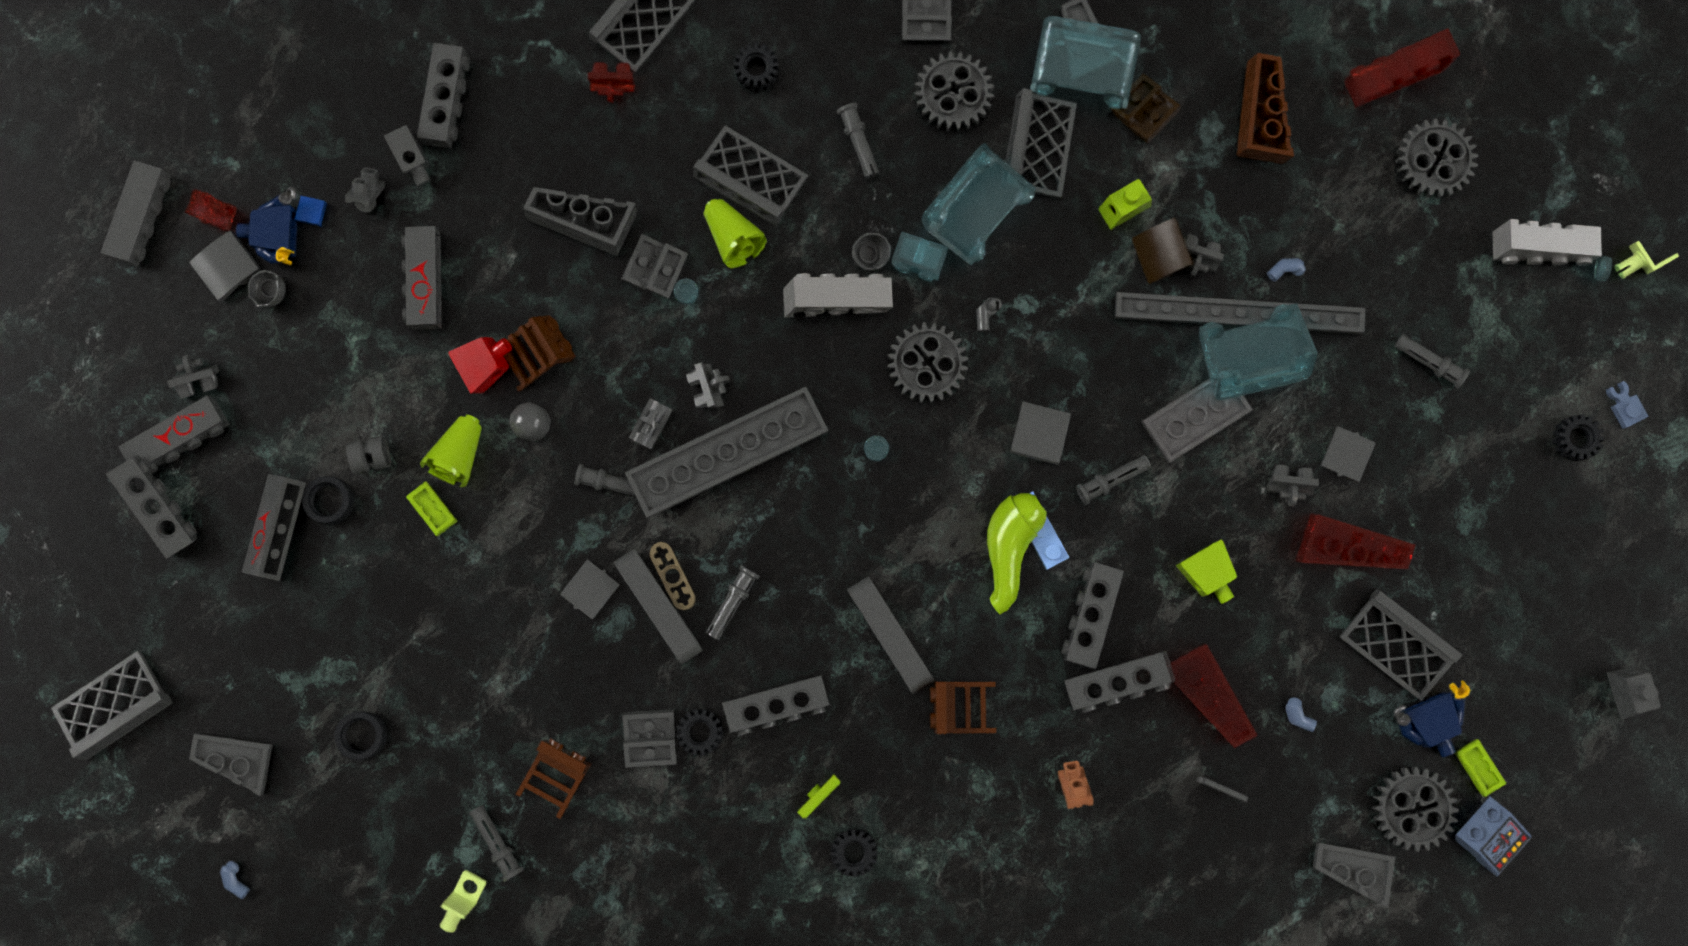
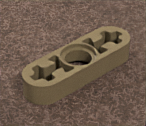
M664 542L654 544L650 549V558L674 606L680 610L691 609L696 602V596L673 549ZM659 547L663 550H668L665 557L669 563L672 560L675 562V564L666 566L662 571L660 569V566L664 565L662 559L655 558ZM671 569H676L680 573L679 581L674 584L668 583L666 580V573ZM683 582L686 584V587H681L685 595L690 594L691 596L688 599L689 604L686 606L683 603L678 604L677 600L680 599L678 591L676 590L674 593L671 591V588H677Z

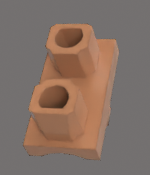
M1078 761L1064 763V770L1058 771V777L1068 809L1079 808L1083 804L1094 805L1083 767H1080Z

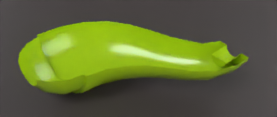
M1030 493L1008 496L992 515L987 529V546L994 578V591L990 596V602L1000 615L1007 611L1017 599L1024 553L1029 544L1038 536L1037 533L1043 528L1046 521L1047 511L1041 506L1037 497Z

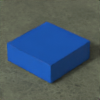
M301 196L295 220L321 227L327 203L323 200Z

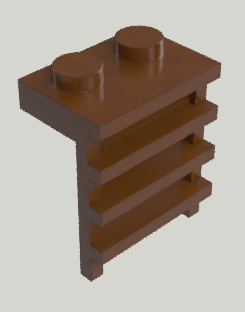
M550 315L531 317L515 333L507 336V340L510 344L512 343L531 374L528 378L512 351L504 356L521 383L516 387L518 391L525 389L555 364L569 362L576 357L572 351L571 344L563 337L558 323ZM521 335L524 337L528 346L530 347L536 359L540 363V369L537 368L533 359L531 358L525 346L521 342L519 338Z
M934 682V687H930V703H934V713H930V728L935 729V734L996 733V728H986V687H996V682ZM955 687H964L965 728H955ZM970 687H980V728H971Z
M550 738V740H541L536 749L539 753L515 795L521 797L525 788L561 807L556 815L557 818L561 819L591 763L586 761L587 757L574 750L571 753L563 748L564 745ZM540 761L575 779L576 781L572 788L536 769ZM532 775L568 793L565 801L563 802L529 783Z

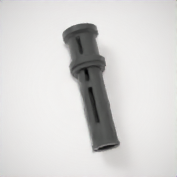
M850 103L840 107L837 110V114L842 118L845 126L844 133L850 136L864 177L868 179L870 175L874 177L880 172L864 134L865 123L860 120L857 112L858 105L857 103Z
M1405 334L1399 337L1394 346L1434 370L1436 377H1443L1453 383L1456 389L1461 387L1470 373L1469 369H1462L1452 363L1451 358L1438 356Z
M1142 455L1104 476L1097 474L1093 480L1083 485L1077 484V493L1082 502L1088 505L1090 500L1102 494L1104 496L1109 494L1111 488L1146 470H1150L1151 464L1148 458Z
M579 464L574 485L579 486L583 484L595 487L597 491L607 489L635 496L627 478L607 474V471L604 469L594 470L584 467V464Z
M742 565L739 567L740 572L735 581L728 586L729 593L705 631L706 634L717 640H720L743 599L748 598V591L755 579L758 580L760 578L759 575Z
M484 805L469 812L493 854L491 861L497 864L504 876L502 878L503 882L523 872L524 868L519 867L512 854L513 849L505 845L496 826L487 814ZM483 821H485L487 827L489 828L491 834L493 835L494 841L491 839V837H490V835L488 834V832H487L485 826L483 825V823H482ZM496 845L499 846V848L501 849V851H498V849L496 848ZM504 860H507L511 867V870L508 869Z

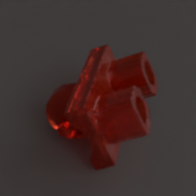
M595 62L592 72H588L590 90L598 91V95H607L608 102H614L615 95H623V91L635 92L633 73H631L629 63L617 64L616 72H608L607 64Z
M194 189L185 213L200 219V222L203 224L209 223L228 232L237 208L234 205L212 197V195Z

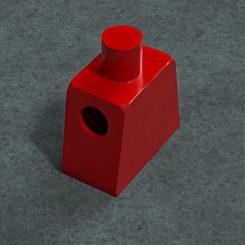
M481 337L451 350L448 354L470 394L484 393L508 370L509 365L504 356L512 351V346L505 338L496 342L492 337Z

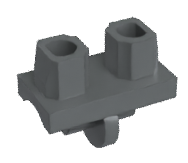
M364 167L361 170V177L355 178L352 181V188L345 195V202H354L360 211H372L377 203L376 198L385 188V181L378 180V170Z
M1187 234L1184 240L1194 265L1189 266L1191 267L1190 275L1196 276L1198 270L1205 273L1207 271L1216 273L1224 257V254L1221 253V245L1215 242H1208L1205 248L1197 245L1199 240L1197 236Z
M187 354L182 357L183 363L176 365L178 372L186 370L187 373L172 377V379L167 381L169 388L175 387L179 397L182 399L196 394L192 381L199 380L203 392L219 387L216 377L219 368L216 364L196 370V367L203 366L202 359L193 360L191 355Z
M703 362L695 364L696 369L686 374L691 387L698 385L702 387L703 393L694 396L696 407L701 409L723 407L721 394L726 393L724 384L730 382L729 376H721L720 370H713L711 364H703Z
M650 398L629 439L652 450L673 410Z
M1276 465L1272 477L1267 484V492L1280 493L1279 497L1287 499L1288 506L1295 507L1297 500L1305 501L1306 496H1313L1315 488L1319 487V479H1314L1312 468H1299L1296 477L1289 476V467L1286 465Z

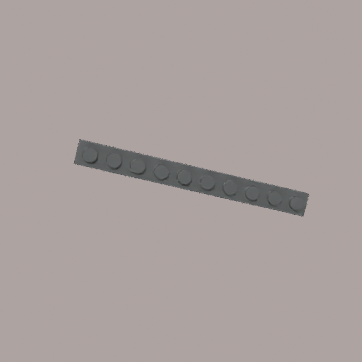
M1117 292L1115 297L1114 319L1363 334L1365 332V308L1123 292Z

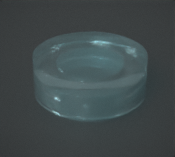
M1601 256L1597 259L1594 268V278L1596 280H1608L1612 269L1611 257Z
M681 279L674 286V295L678 302L688 305L697 300L699 289L693 280Z
M872 436L866 440L864 453L868 459L881 461L888 455L889 445L885 438Z

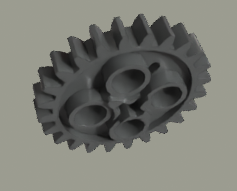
M950 51L947 59L942 54H939V62L931 58V67L923 66L925 74L918 73L917 79L921 82L915 83V89L919 90L915 92V98L921 99L917 102V108L924 107L922 117L930 115L928 123L937 120V128L939 129L943 124H946L947 131L951 129L952 125H955L957 132H959L962 124L968 130L970 121L977 125L979 122L978 116L985 118V110H990L991 104L988 101H993L994 95L989 93L994 90V85L988 84L992 79L991 75L984 76L987 67L978 68L980 64L979 59L972 63L970 54L966 59H962V52H959L957 58H954ZM964 73L967 79L959 80L955 74ZM941 81L945 86L938 89L932 83ZM950 89H954L955 92H959L957 95H955L954 92H950ZM973 95L976 101L967 102L964 96ZM950 103L954 108L946 111L942 109L941 105Z
M1437 118L1430 124L1427 120H1424L1421 126L1416 124L1412 131L1409 130L1405 134L1406 138L1399 142L1402 147L1396 153L1401 155V157L1395 163L1402 164L1403 166L1397 172L1406 174L1402 179L1403 182L1411 181L1409 189L1415 186L1418 187V195L1426 191L1427 198H1430L1434 193L1437 199H1440L1443 194L1448 198L1453 194V191L1456 194L1460 192L1462 187H1466L1470 183L1468 179L1475 176V173L1471 170L1476 169L1478 164L1472 161L1479 157V155L1471 151L1477 146L1468 144L1472 136L1464 138L1465 128L1457 131V123L1448 127L1447 119L1440 125ZM1428 138L1434 141L1435 147L1428 144ZM1444 140H1446L1447 144L1437 159L1439 163L1433 167L1430 177H1427L1429 169L1437 158L1436 154L1441 150ZM1449 150L1455 151L1457 158L1452 157ZM1416 160H1421L1425 168L1419 167ZM1438 171H1443L1447 179L1441 178Z
M923 322L921 330H918L914 324L912 326V333L904 329L903 334L905 338L896 337L899 346L891 344L890 349L895 354H888V359L894 361L887 365V369L894 370L889 377L890 379H898L894 387L903 386L901 394L904 395L909 391L911 393L910 400L912 401L917 395L919 396L920 403L924 401L925 397H928L930 404H932L935 396L941 402L943 401V393L951 397L952 391L950 388L959 390L960 386L956 381L964 382L965 377L960 372H967L968 367L962 365V363L968 361V357L961 356L966 351V347L958 348L961 339H952L954 331L945 334V326L939 331L936 330V323L932 324L931 329H927L926 323ZM926 341H934L937 349L935 351H927L924 343ZM914 345H917L920 348L923 356L927 361L931 359L933 360L932 369L941 377V381H938L935 378L934 373L928 365H926L925 367L922 366L924 359L919 354V352L914 349ZM906 355H913L916 357L917 363L909 366L904 363L903 358ZM946 360L951 363L952 369L944 372L939 368L938 363ZM928 375L932 383L928 386H923L919 383L918 377Z
M1412 767L1410 772L1407 768H1401V775L1395 771L1391 772L1393 780L1384 778L1383 780L1387 786L1377 787L1382 792L1381 796H1373L1375 800L1379 801V805L1372 806V809L1379 811V814L1373 818L1374 820L1382 821V824L1378 826V830H1387L1384 838L1391 839L1394 837L1392 844L1399 846L1402 843V849L1409 850L1412 846L1413 851L1419 852L1422 846L1424 850L1429 851L1430 843L1433 846L1439 847L1438 838L1447 841L1448 838L1445 835V831L1454 832L1453 828L1449 826L1450 822H1458L1456 818L1452 817V813L1459 812V809L1452 807V803L1458 800L1457 798L1449 797L1453 788H1444L1447 780L1440 779L1437 781L1438 773L1432 772L1429 775V769L1422 768L1420 773L1418 767ZM1423 787H1426L1429 793L1425 800L1420 797V791ZM1401 792L1404 796V802L1398 806L1395 802V797ZM1433 802L1437 803L1435 807L1417 809L1415 813L1405 812L1394 816V812L1414 809L1415 805L1426 806ZM1433 812L1436 819L1432 825H1429L1427 816ZM1408 818L1411 822V827L1405 832L1402 828V823Z

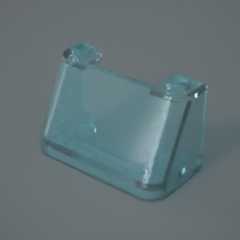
M1047 17L1043 21L1030 90L1043 96L1054 92L1056 86L1104 95V101L1109 107L1115 109L1127 108L1141 35L1129 29L1061 17Z
M984 143L972 154L924 212L921 221L930 234L972 266L975 261H980L986 253L984 241L1016 204L1018 206L1022 204L1027 205L1034 198L1036 187Z
M1297 303L1291 305L1283 304L1276 307L1270 320L1226 331H1224L1221 324L1215 322L1207 323L1199 328V338L1212 390L1217 400L1231 399L1299 382L1308 378L1313 372L1318 352Z

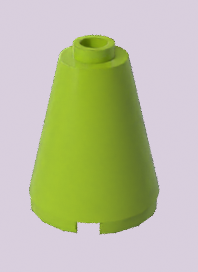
M713 199L706 204L704 216L721 258L727 267L737 268L747 263L746 258L751 255L755 258L759 255L767 243L764 233L723 199Z
M471 415L459 416L420 462L421 467L424 468L426 464L430 468L428 473L452 485L456 481L462 482L460 487H466L469 482L482 427L479 425L480 421Z

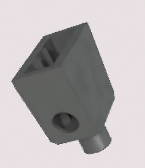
M407 125L384 135L402 172L407 177L412 176L417 187L431 181L425 170L430 167V164L414 132ZM415 157L414 162L409 163V160Z
M1633 666L1607 672L1621 720L1646 714L1661 707L1658 690L1654 685L1650 672Z

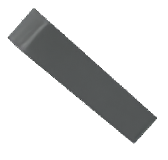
M634 548L614 561V565L678 661L683 665L702 652L703 649L638 551Z
M867 576L848 588L849 595L911 693L914 695L935 682L871 579Z

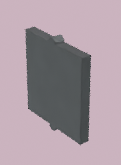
M1337 426L1320 466L1337 473L1338 477L1344 476L1359 483L1376 442L1360 436L1358 432L1353 433Z
M587 559L560 595L572 603L574 609L581 610L593 620L620 584L608 576L606 570L599 569Z
M1197 777L1196 781L1235 799L1245 802L1248 800V797L1209 779Z

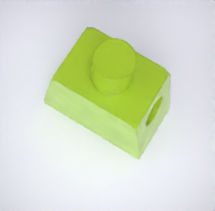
M1137 179L1108 196L1098 210L1112 230L1150 208L1152 199L1140 179ZM1111 207L1115 208L1116 214L1112 211Z
M1222 539L1176 565L1202 597L1214 592L1221 604L1234 597L1227 583L1236 579L1237 575Z

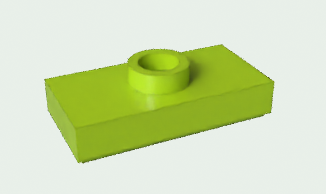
M427 481L406 496L437 537L458 522Z
M1474 739L1455 752L1482 797L1488 796L1507 784L1479 739Z
M833 774L822 787L817 784L807 794L810 799L798 810V814L803 819H806L840 784V780Z

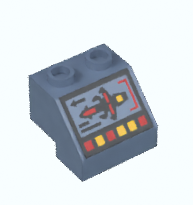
M1489 797L1456 834L1455 841L1475 856L1480 864L1498 877L1530 841L1532 836L1508 810Z

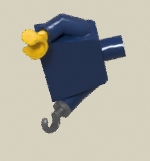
M289 187L286 192L259 206L258 210L251 211L250 223H238L236 226L237 237L249 238V246L256 250L258 256L271 264L285 263L291 265L292 261H289L288 257H296L297 221L295 220V215L297 211L291 205H288L297 196L296 189L293 187Z
M1463 680L1461 681L1460 688L1454 683L1449 685L1450 690L1453 692L1452 695L1450 692H1442L1411 707L1406 708L1404 705L1397 707L1394 711V717L1397 719L1402 736L1422 747L1430 748L1436 745L1441 757L1455 753L1456 750L1451 738L1462 733L1461 726L1464 721L1465 698L1470 693L1469 686Z

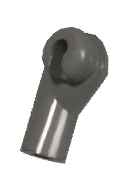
M988 298L977 308L978 332L990 331L989 318L1002 307L999 298Z

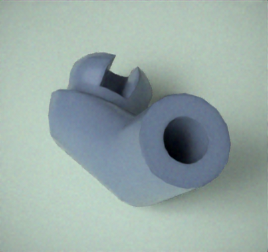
M1283 258L1267 272V275L1272 281L1279 279L1285 272H1293V275L1301 276L1305 273L1306 267L1299 258Z
M1296 697L1290 698L1285 709L1289 722L1297 727L1313 732L1317 721L1304 716L1300 699Z
M229 861L226 866H222L220 871L223 885L228 891L242 900L249 893L250 888L236 878L239 865L234 861Z

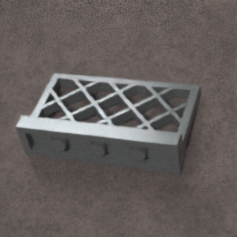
M615 0L589 31V38L596 44H600L626 67L636 73L695 0H688L682 7H672V0H669V8L656 9L655 1L651 0L652 9L638 10V0ZM679 11L675 16H673V12ZM670 12V23L657 26L656 13ZM653 13L654 26L640 27L639 14ZM636 15L637 27L623 28L622 19L624 16ZM618 24H620V29H615V27ZM655 30L656 40L650 44H642L641 31ZM658 30H663L658 36ZM638 32L639 44L625 45L623 33ZM621 33L622 46H611L605 39L610 34ZM643 48H648L643 54ZM640 49L641 58L635 65L626 58L625 50ZM617 50H622L623 55L620 54Z
M1025 88L1017 94L1001 189L1010 191L1017 189L1058 199L1062 197L1077 103L1034 94L1032 90ZM1033 102L1042 103L1047 112L1038 117L1033 110ZM1058 107L1069 109L1068 118L1063 122L1060 121L1054 112ZM1048 114L1051 115L1057 126L1049 131L1040 120ZM1034 123L1038 125L1043 133L1036 140L1029 133V127ZM1058 128L1065 136L1064 142L1060 145H1057L1050 135ZM1046 137L1053 149L1044 155L1037 142ZM1032 146L1040 158L1030 164L1025 156V151ZM1053 152H1056L1061 159L1060 166L1055 169L1046 158ZM1041 160L1049 170V173L1042 178L1039 177L1032 167ZM1027 170L1036 180L1031 185L1020 183L1022 173ZM1050 175L1057 182L1056 191L1047 189L1043 183V180Z
M727 126L723 127L702 159H698L693 167L694 178L776 227L782 220V215L808 179L806 173ZM726 135L735 140V147L723 149L722 140ZM751 149L756 152L757 159L744 161L742 151ZM738 152L740 162L727 164L725 154ZM721 155L724 165L714 167L707 162L710 157ZM773 162L777 165L778 171L765 174L762 163ZM759 164L761 175L748 177L746 166ZM742 167L744 178L734 179L730 176V169ZM793 174L799 178L797 184L786 186L783 176ZM780 177L782 187L769 189L766 179ZM763 180L765 190L756 192L751 189L749 182ZM784 192L785 201L782 206L772 202L771 194Z
M1375 589L1370 596V600L1339 637L1422 701L1454 662L1457 663L1463 655L1382 591ZM1372 606L1381 611L1382 622H1367V612ZM1385 615L1389 617L1392 621H1386ZM1398 624L1401 627L1402 638L1388 639L1386 625ZM1382 626L1384 640L1370 641L1368 627ZM1364 627L1366 642L1355 643L1348 637L1354 628ZM1406 632H1408L1413 637H1406ZM1418 640L1421 642L1422 654L1408 655L1407 641ZM1403 641L1404 656L1390 657L1389 643ZM1384 643L1386 657L1374 658L1371 656L1370 645ZM1366 645L1367 652L1360 646ZM1426 647L1430 649L1433 653H1427ZM1438 656L1445 663L1439 670L1429 671L1427 657ZM1423 657L1424 672L1410 673L1409 659ZM1405 659L1406 673L1394 674L1391 669V661ZM1386 661L1387 667L1380 662ZM1425 675L1426 685L1419 693L1412 688L1411 677ZM1407 677V683L1401 678Z
M136 651L52 707L51 710L72 747L69 749L72 757L87 761L173 702L170 696L163 692L142 652ZM135 661H138L141 666L138 677L127 675L130 665ZM111 677H120L116 691L106 690L108 680ZM126 678L137 680L133 694L122 693ZM143 681L149 682L154 690L146 697L139 696ZM92 690L98 691L94 706L84 704L87 693ZM104 693L115 694L111 709L101 707ZM121 696L131 697L129 708L125 711H117ZM69 705H76L73 719L67 720L62 710ZM83 707L93 709L89 724L79 722ZM99 710L110 712L107 723L102 726L95 725ZM77 725L87 726L85 737L77 741L75 737Z

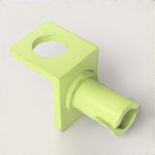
M1637 241L1629 246L1633 256L1616 264L1614 267L1616 272L1627 267L1626 270L1618 274L1624 279L1640 268H1643L1646 274H1649L1679 257V255L1676 253L1654 265L1642 244Z
M468 870L462 873L454 891L441 906L447 910L444 919L440 923V927L447 932H454L460 919H464L475 907L487 883L486 880ZM466 880L474 881L477 885V891L474 893L467 892L464 888V882Z

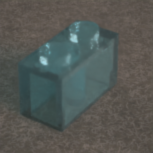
M901 232L891 265H894L896 270L903 273H909V271L917 273L919 278L926 281L938 280L949 247Z

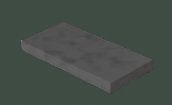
M1224 369L1147 417L1141 423L1169 464L1253 409L1227 370Z

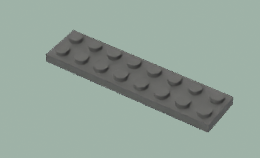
M804 387L624 473L648 519L828 433V428L807 387Z

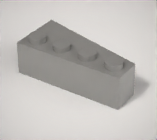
M1510 219L1492 232L1493 260L1502 261L1503 264H1516L1518 261H1527L1529 265L1542 264L1543 261H1552V265L1576 262V265L1584 266L1592 264L1594 260L1602 256L1601 227L1568 225L1563 229L1561 223H1550L1540 227L1539 221H1528L1525 224H1519V220Z
M802 273L797 274L783 288L785 318L794 317L793 314L795 312H804L806 317L816 316V314L824 313V311H828L831 315H841L848 313V309H852L853 314L884 313L893 307L891 278H883L882 274H871L868 277H859V274H847L844 277H835V274H822L820 277H811V274Z

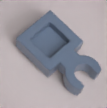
M1625 381L1617 384L1620 388L1619 394L1615 392L1613 387L1606 389L1607 396L1617 403L1611 406V409L1622 429L1649 417L1638 396L1629 397V387Z

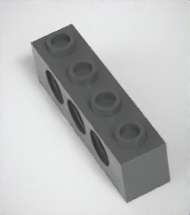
M433 43L417 138L422 145L452 149V143L457 139L458 128L456 127V120L460 118L462 112L460 97L461 94L465 93L466 89L464 74L465 71L469 70L470 57L463 47ZM454 69V73L451 76H444L447 70ZM443 93H450L446 100H440ZM446 116L443 123L436 124L438 117Z
M136 455L106 473V476L167 559L197 539L195 535L197 531L190 521L186 522L181 516L182 510L175 500L171 501L166 495L167 489L160 479L154 478L150 472L152 468L148 461ZM135 478H140L144 481V490L135 488ZM150 499H155L159 502V511L150 509ZM165 520L174 523V532H168L164 528Z
M1096 562L1092 563L1090 567H1086L1082 581L1086 582L1084 591H1079L1075 605L1079 606L1077 615H1072L1068 627L1069 630H1072L1069 640L1065 639L1061 654L1065 655L1064 661L1096 669L1124 571ZM1095 584H1100L1104 588V595L1101 598L1095 597L1092 593V588ZM1088 608H1092L1097 612L1095 622H1089L1085 618V612ZM1082 632L1090 636V643L1086 647L1081 646L1078 642V636Z
M1163 651L1069 678L1064 682L1073 710L1081 709L1082 713L1097 709L1096 704L1105 702L1106 706L1121 702L1120 697L1130 695L1131 699L1146 695L1144 690L1154 688L1155 692L1169 689V683L1174 682L1175 677L1167 651ZM1141 669L1150 672L1151 681L1149 683L1141 681L1139 677ZM1117 676H1121L1126 680L1127 685L1124 690L1116 687L1115 678ZM1093 683L1100 685L1102 688L1100 697L1092 694L1091 685Z
M817 676L722 704L730 733L736 731L737 736L751 733V727L761 725L762 729L776 726L775 720L785 718L786 722L801 719L800 713L810 711L811 716L826 712L825 706H829V701L822 676ZM799 692H804L809 697V702L805 707H798L794 702V697ZM774 699H780L784 703V710L780 714H774L770 710V703ZM749 706H755L759 710V717L755 721H750L745 716V711Z

